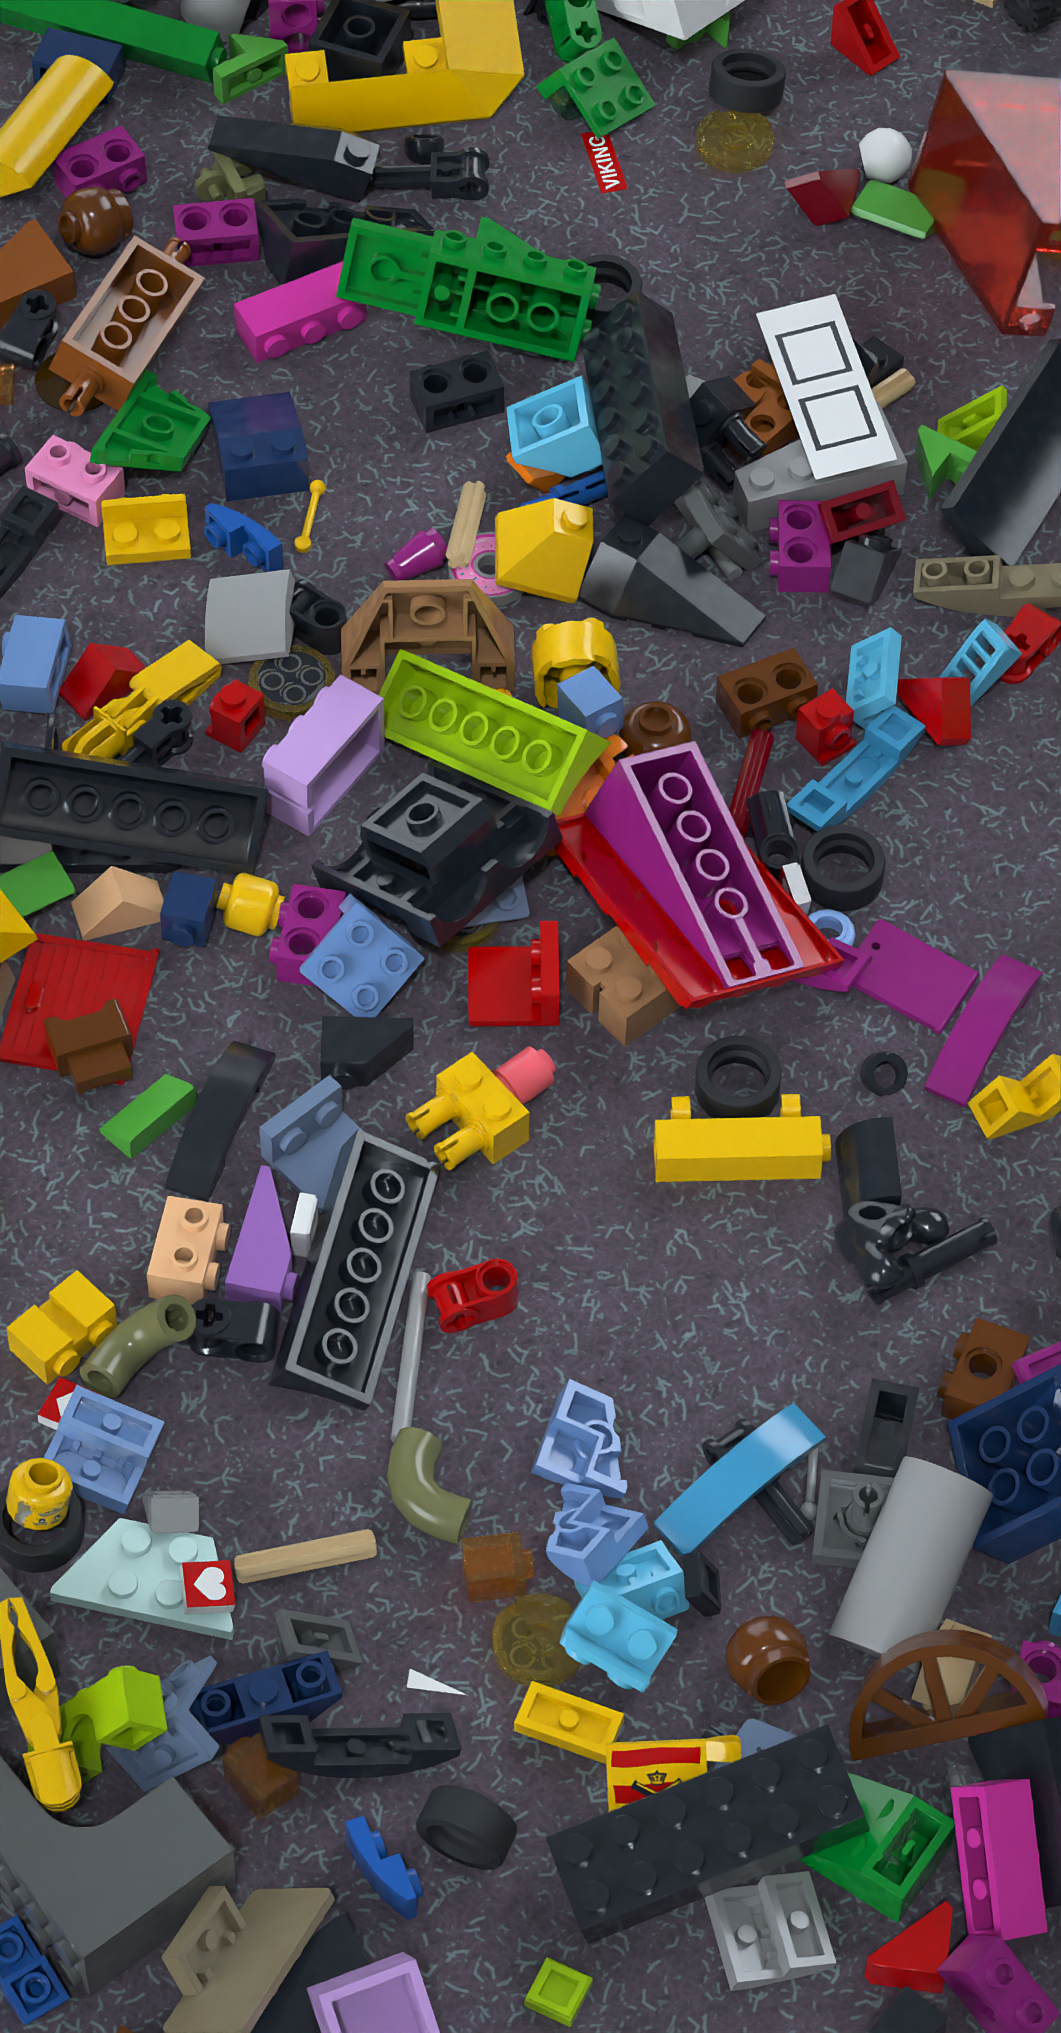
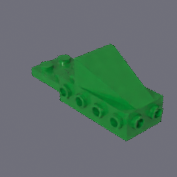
M481 216L476 239L467 237L462 232L456 230H435L434 237L353 218L336 297L416 316L414 321L416 325L574 362L579 343L584 340L586 334L591 329L592 320L585 319L587 309H596L601 285L594 283L596 267L588 266L585 262L577 259L562 260L547 256L544 252L532 247L490 218Z

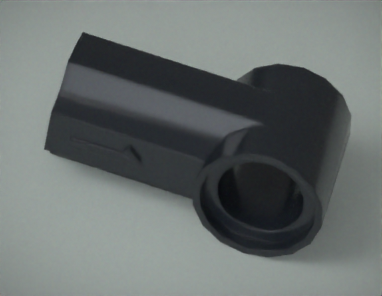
M772 789L758 792L746 798V807L758 859L778 881L782 866L796 862L798 864L800 853L799 845L793 836L783 791L778 792ZM774 852H780L785 854L789 861L785 864H775L767 856Z

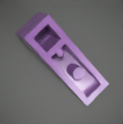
M261 1165L225 1280L226 1300L268 1303L278 1310L279 1316H281L286 1300L294 1301L299 1274L293 1273L292 1253L271 1169L268 1166Z

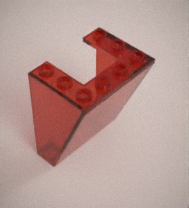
M945 69L908 181V189L911 193L915 194L934 219L933 228L1001 334L1046 336L1055 312V304L1043 303L1036 251L1061 253V241H1055L1050 238L1051 234L1061 230V79Z

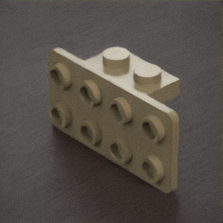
M209 1886L161 1957L183 1994V1997L163 2026L164 2033H250L334 1902V1896L330 1889H258L249 1895L241 1909L238 1910L225 1886Z

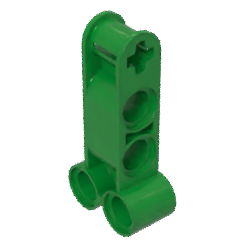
M544 0L554 49L562 61L570 63L586 54L588 50L594 49L600 43L602 30L595 0Z

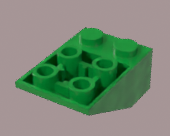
M847 1772L865 1814L870 1831L801 1858L799 1861L891 1920L899 1923L951 1849L955 1833V1821L912 1794Z

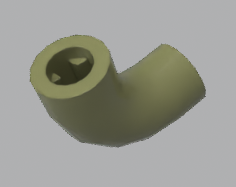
M175 1294L165 1296L139 1308L124 1319L101 1341L81 1366L80 1375L87 1387L102 1394L104 1397L116 1398L139 1369L153 1356L172 1344L190 1337L196 1327V1316L189 1301Z
M404 1427L399 1430L391 1449L386 1474L393 1504L411 1526L433 1538L459 1545L469 1521L473 1499L451 1493L441 1488L435 1481V1467L443 1449L441 1441L425 1430Z

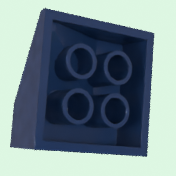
M1060 1363L948 1422L958 1474L978 1483L993 1494L990 1506L974 1541V1549L1006 1564L1013 1563L1061 1539Z

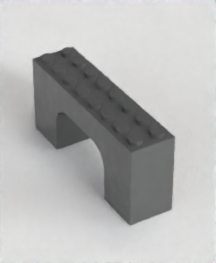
M0 1568V1602L7 1598H23L56 1679L60 1676V1668L54 1632ZM11 1608V1623L15 1627L17 1635L15 1651L16 1673L18 1678L34 1692L39 1672L38 1665L32 1651L20 1637L18 1618ZM0 1640L1 1717L13 1709L10 1703L5 1683ZM0 1756V1896L12 1912L15 1913L21 1909L31 1921L27 1924V1928L35 1942L43 1950L50 1946L61 1960L57 1962V1966L63 1977L73 1988L81 1984L91 1997L179 1932L209 1886H225L230 1895L237 1891L234 1850L173 1776L113 1819L97 1826L74 1827L63 1824L47 1814Z

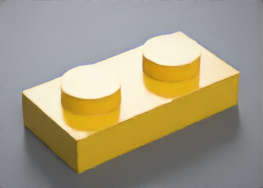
M532 1681L514 1721V1731L606 1764L605 1744L616 1742L624 1723V1713Z

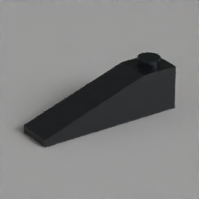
M218 115L207 150L343 199L360 203L372 176L380 144L375 140L338 127Z
M293 198L256 201L255 205L266 265L283 284L342 262L353 218L432 237L434 234V229L415 209L369 205L365 208V212H357L352 209L343 208V204L337 202H329L328 209L306 207V200Z
M625 514L601 541L580 587L577 598L578 601L612 619L625 622L627 618L651 623L652 628L665 630L666 627L689 631L694 637L738 647H744L766 620L765 614L668 538Z

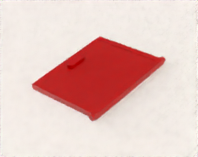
M35 933L38 940L28 946L1 1039L0 1062L57 1071L46 1041L44 1020L55 1016L67 1021L101 1011L106 1001L117 999L132 1036L134 1051L160 950L152 948L151 951ZM126 1079L117 1081L115 1084L124 1085Z

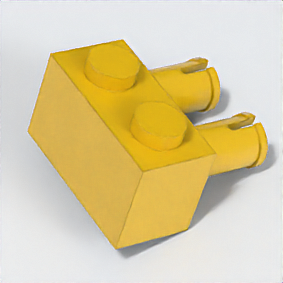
M473 1052L436 1075V1096L405 1116L406 1122L413 1133L418 1129L420 1130L416 1133V1137L421 1140L450 1119L460 1128L459 1131L441 1143L434 1145V1152L441 1164L448 1160L444 1164V1167L448 1170L454 1169L456 1165L478 1150L492 1164H495L529 1141L530 1112Z

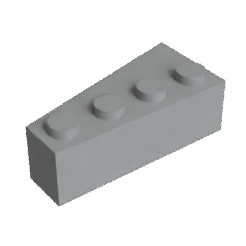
M877 401L876 403L897 460L815 480L802 441L799 439L735 471L733 504L739 512L742 524L751 532L769 528V517H777L778 500L827 501L890 480H894L898 495L904 494L908 462L879 402Z

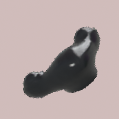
M862 1201L854 1204L848 1210V1215L835 1225L834 1238L841 1252L858 1267L864 1283L885 1290L893 1287L904 1275L903 1269L891 1254L900 1250L908 1240L932 1245L946 1237L950 1229L946 1215L935 1208H912L907 1203L896 1206L880 1201Z

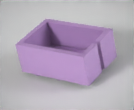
M341 674L330 687L325 686L322 688L314 701V705L304 716L299 715L293 721L285 738L278 745H272L263 758L264 782L268 788L266 812L303 834L310 836L385 750L384 698Z
M404 1952L307 1988L321 2033H440L417 1961Z

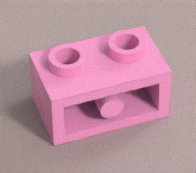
M52 435L25 467L27 487L58 502L60 510L99 527L103 522L101 502L103 500L122 498L126 494L123 468L120 466L91 463L90 452L84 450L75 442H67Z

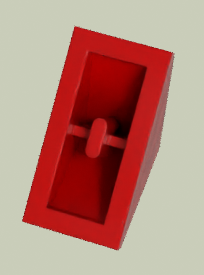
M842 0L834 5L830 44L867 75L875 74L900 58V54L874 0Z
M90 643L60 687L59 696L85 722L94 716L93 708L95 706L101 709L113 699L118 700L134 691L129 686L131 679L147 667L126 647Z
M970 677L898 679L897 694L918 721L926 725V731L937 745H965L970 741Z
M946 1900L868 1956L864 1977L869 1983L897 1988L908 1986L912 1990L942 1994L945 1980L938 1973L937 1969L948 1958L953 1907Z

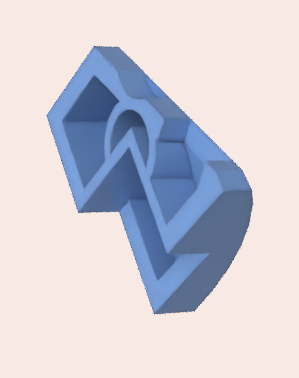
M569 1379L557 1396L530 1473L563 1485L568 1482L599 1489L603 1496L621 1499L626 1493L628 1486L627 1480H621L618 1456L622 1450L619 1436L613 1428V1421L616 1418L613 1398Z
M566 1482L561 1488V1495L564 1500L562 1511L555 1512L553 1520L555 1531L549 1537L546 1553L549 1560L564 1574L576 1582L589 1587L593 1580L601 1583L649 1527L644 1513L606 1505L601 1490Z

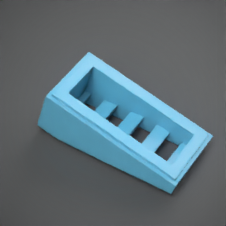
M984 619L974 629L939 678L966 677L963 672L969 668L976 676L970 682V704L972 706L1022 653L997 624ZM990 644L995 649L992 655L986 650ZM979 656L985 662L982 669L975 662Z

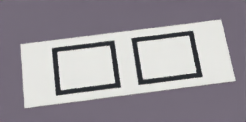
M836 294L757 313L760 327L815 480L897 460Z

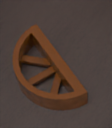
M945 1629L917 1634L899 1642L886 1651L873 1664L861 1683L850 1723L849 1740L852 1761L1047 1719L1049 1703L1045 1691L1033 1670L1020 1656L1004 1644L982 1634L965 1630ZM937 1657L963 1658L985 1665L962 1703L950 1705ZM921 1661L934 1709L923 1711L882 1687V1685L899 1670ZM999 1674L1004 1676L1018 1690L985 1697ZM871 1700L898 1716L866 1723V1711Z

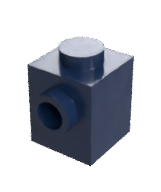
M173 871L160 912L162 940L171 941L180 946L195 945L206 947L217 911V879Z

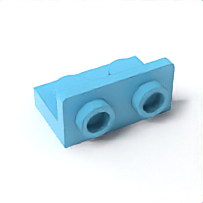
M891 627L851 646L846 703L854 710L853 722L863 729L881 714V711L896 704L902 636Z
M662 1540L626 1553L600 1583L661 1620L687 1611L690 1607L689 1602L685 1599L683 1570ZM574 1580L575 1588L582 1598L588 1587Z
M593 1580L565 1624L559 1643L565 1647L566 1653L571 1658L585 1665L593 1663L606 1671L608 1677L618 1686L628 1690L635 1688L644 1693L650 1684L651 1675L675 1639L678 1629Z

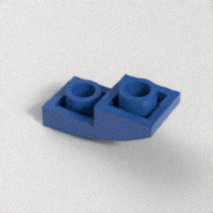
M214 503L205 506L206 526L204 527V533L214 548L218 549L221 547L231 559L244 552L251 565L254 567L259 565L265 572L284 569L282 543L271 532L249 517L227 507Z
M365 1816L346 1821L347 1845L360 1871L371 1887L390 1907L407 1920L417 1917V1899L423 1897V1891L416 1870L414 1868L406 1870L400 1853L387 1857L380 1832L378 1830L370 1832Z
M15 1915L0 1924V1990L24 2026H27L70 2000V1997L45 1955L41 1956L20 1919Z

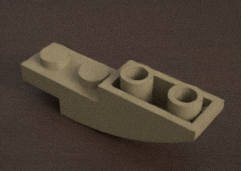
M1000 555L916 559L913 594L914 598L965 613L1016 617L1020 609L1027 603L1047 613L1050 607H1061V563L1002 566Z

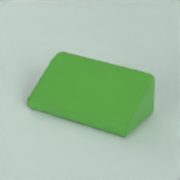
M870 180L852 206L851 212L853 215L920 239H925L934 234L937 229L943 205L886 183Z
M53 851L0 875V889L22 917L76 892L73 883Z
M165 1074L104 1124L99 1131L126 1156L133 1159L194 1108L197 1102L196 1088L188 1082Z

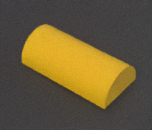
M64 55L57 58L0 128V198L32 188L110 91L114 82L101 68L79 56Z

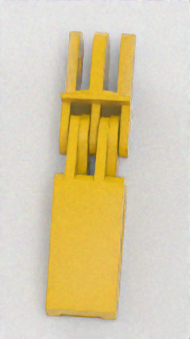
M192 641L184 642L135 675L129 683L130 688L134 692L128 697L119 698L118 700L113 699L101 709L95 706L93 708L94 718L62 743V751L111 759L117 754L122 756L133 746L132 734L152 718L153 711L158 704L167 700H179L189 706L220 678L222 670L220 663Z
M7 1598L0 1602V1640L5 1683L10 1703L25 1738L35 1750L22 1754L31 1789L36 1800L42 1804L44 1809L54 1813L65 1812L73 1808L77 1803L82 1789L81 1774L72 1740L59 1743L62 1736L58 1689L53 1671L23 1598ZM11 1608L18 1618L20 1637L32 1651L38 1665L39 1672L34 1692L18 1678L16 1673L15 1651L17 1635L15 1627L11 1623Z

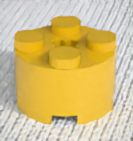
M587 618L583 621H567L556 625L544 624L536 631V640L531 648V665L534 693L543 708L547 704L558 709L557 684L592 666L619 693L621 681L616 643L611 633L605 629L602 621L596 618Z

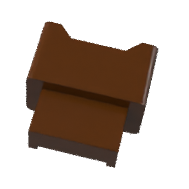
M117 999L106 1001L101 1011L65 1021L54 1016L44 1020L46 1041L59 1076L71 1075L78 1095L84 1094L83 1091L127 1079L129 1081L133 1079L132 1067L128 1057L133 1055L132 1036Z

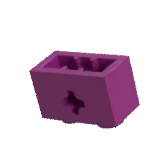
M968 1935L937 1969L938 1973L986 2033H1044L1061 2014L999 1936Z

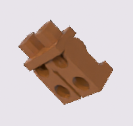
M759 358L751 365V370L743 372L734 379L756 404L755 408L745 419V422L767 444V448L764 451L759 448L762 454L756 460L779 450L789 440H794L799 436L774 363L767 364ZM728 441L724 447L729 450L732 444ZM733 447L732 453L744 460L743 456Z

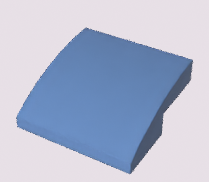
M76 1385L44 1458L59 1463L67 1470L71 1476L72 1490L76 1495L125 1515L161 1433L164 1421Z

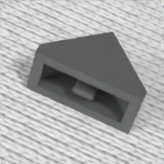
M279 1609L274 1613L276 1644L282 1663L328 1650L335 1673L359 1667L363 1663L349 1621Z

